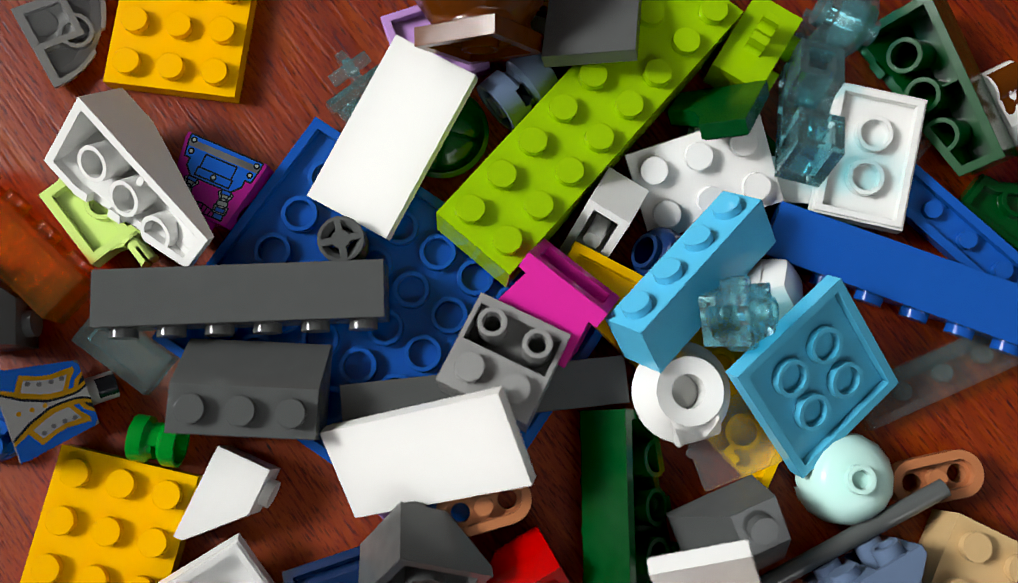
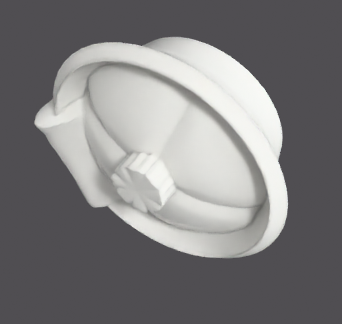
M688 342L661 373L641 364L638 365L632 382V401L639 419L649 431L661 439L673 442L680 448L683 445L710 438L721 432V423L726 416L730 404V383L723 365L714 354L698 344Z

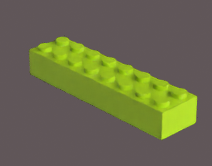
M642 0L638 61L573 65L436 212L437 230L507 288L522 271L518 266L527 253L544 238L549 241L596 188L608 168H613L620 161L624 154L628 152L729 38L743 11L729 0Z

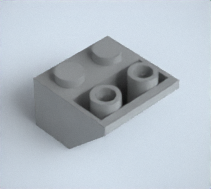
M481 292L436 378L439 390L455 397L503 386L518 428L526 433L547 391L571 334Z

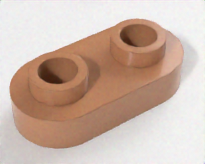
M943 450L902 459L891 465L894 474V487L891 499L895 502L938 479H941L951 492L950 497L939 503L970 497L980 490L984 482V468L980 460L974 454L965 450ZM950 465H953L957 471L956 478L953 481L947 475ZM907 474L913 480L912 488L909 491H906L902 484L903 478Z
M527 486L511 489L516 494V502L508 508L499 504L497 497L500 492L440 502L437 503L436 509L447 511L467 537L519 522L529 512L532 496ZM457 503H464L470 509V516L464 521H457L452 516V507Z

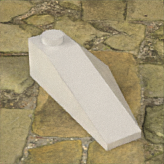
M123 88L78 96L44 159L46 164L74 195L85 202L96 201L108 209L107 217L118 224L127 222L140 230L145 242L181 266H193L213 240L214 235L154 122Z

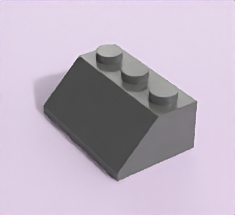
M190 338L169 382L164 433L322 440L320 432L327 426L333 345Z

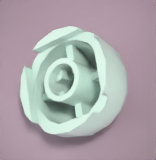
M849 432L844 438L835 441L822 453L815 467L804 478L795 474L797 487L794 488L797 498L809 513L828 523L851 526L874 518L886 508L893 495L894 474L889 458L878 444L863 435Z

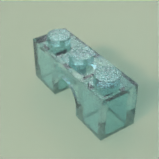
M802 37L780 72L774 177L820 187L845 155V117L829 113L836 94L845 82V48Z

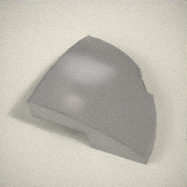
M34 0L11 9L12 14L55 90L77 78L97 55L95 49L101 32L106 30L105 0Z

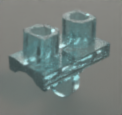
M343 50L336 53L334 57L340 68L328 76L335 87L342 84L348 78L352 82V84L329 99L325 104L332 116L338 113L346 124L357 106L360 96L363 95L379 66L378 64L363 76L359 71L371 63V59L365 51H362L352 59Z

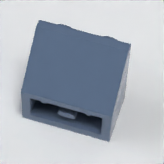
M880 534L854 548V550L844 556L837 557L813 570V574L804 578L802 582L921 583L927 552L921 544Z

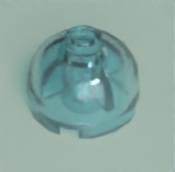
M818 0L813 10L806 8L802 15L803 20L797 28L795 35L800 38L796 46L798 47L797 49L819 59L841 60L855 53L862 45L869 46L881 28V21L877 20L880 12V0Z

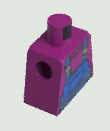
M189 131L185 137L177 164L211 232L214 227L230 232L274 173L265 163Z

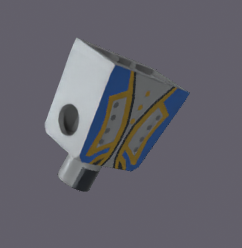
M77 360L0 371V409L20 464L30 461L99 424L93 405L120 397L119 387L111 370L84 379Z

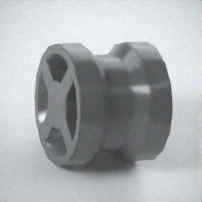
M335 216L328 219L319 229L317 245L320 252L329 261L366 259L369 252V240L362 227L354 219L347 216ZM356 241V243H352L351 247L347 250V247L350 245V243Z

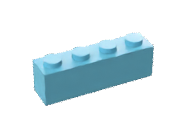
M723 191L607 315L605 320L625 358L661 373L774 245L776 240L761 199Z

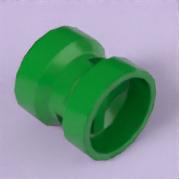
M138 414L132 420L127 431L125 456L130 461L142 463L150 459H156L161 466L178 468L185 459L189 447L190 434L164 433L165 423L159 422L156 416Z

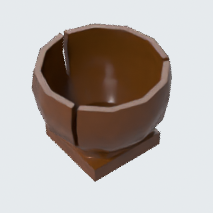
M414 0L431 23L430 25L414 27V47L467 65L542 54L544 35L532 30L530 22L545 0Z

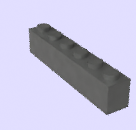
M384 259L91 270L90 328L108 332V339L138 340L139 332L157 331V338H186L187 330L205 329V336L228 337L235 335V328L253 327V334L256 335L282 334L283 326H301V332L326 333L330 332L331 324H349L350 331L378 330V323L390 322L389 267Z

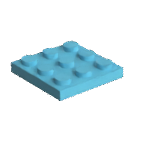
M826 275L725 371L790 472L801 478H804L815 467L822 453L831 444L844 438L899 383L842 279Z

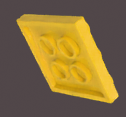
M119 0L103 82L109 88L114 89L123 88L124 90L239 104L257 0Z
M62 444L20 583H158L178 570L186 539L179 540L173 536L203 475L148 462L130 461L123 456L73 444Z

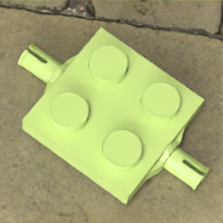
M60 178L39 194L40 198L91 265L100 268L118 253L128 249L142 268L152 266L150 261L154 263L158 261L159 256L143 240L140 230L127 222L118 224L107 217L108 209L94 200L89 202L83 201L74 195Z

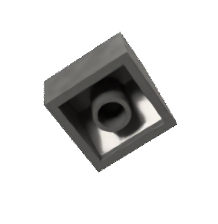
M418 501L400 502L360 544L358 583H486L493 577V567L447 511L429 508L426 504Z

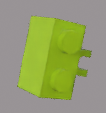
M752 0L703 81L715 88L767 80L770 91L779 76L778 73L773 71V68L779 59L786 62L795 50L800 38L795 36L794 33L803 19L771 0Z

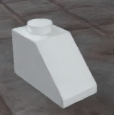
M609 167L576 220L560 251L567 255L572 243L577 241L609 257L634 219L649 190Z
M232 445L217 446L173 537L179 540L195 537L258 513L262 507L268 508L280 488L281 482L277 481L276 478L281 468Z

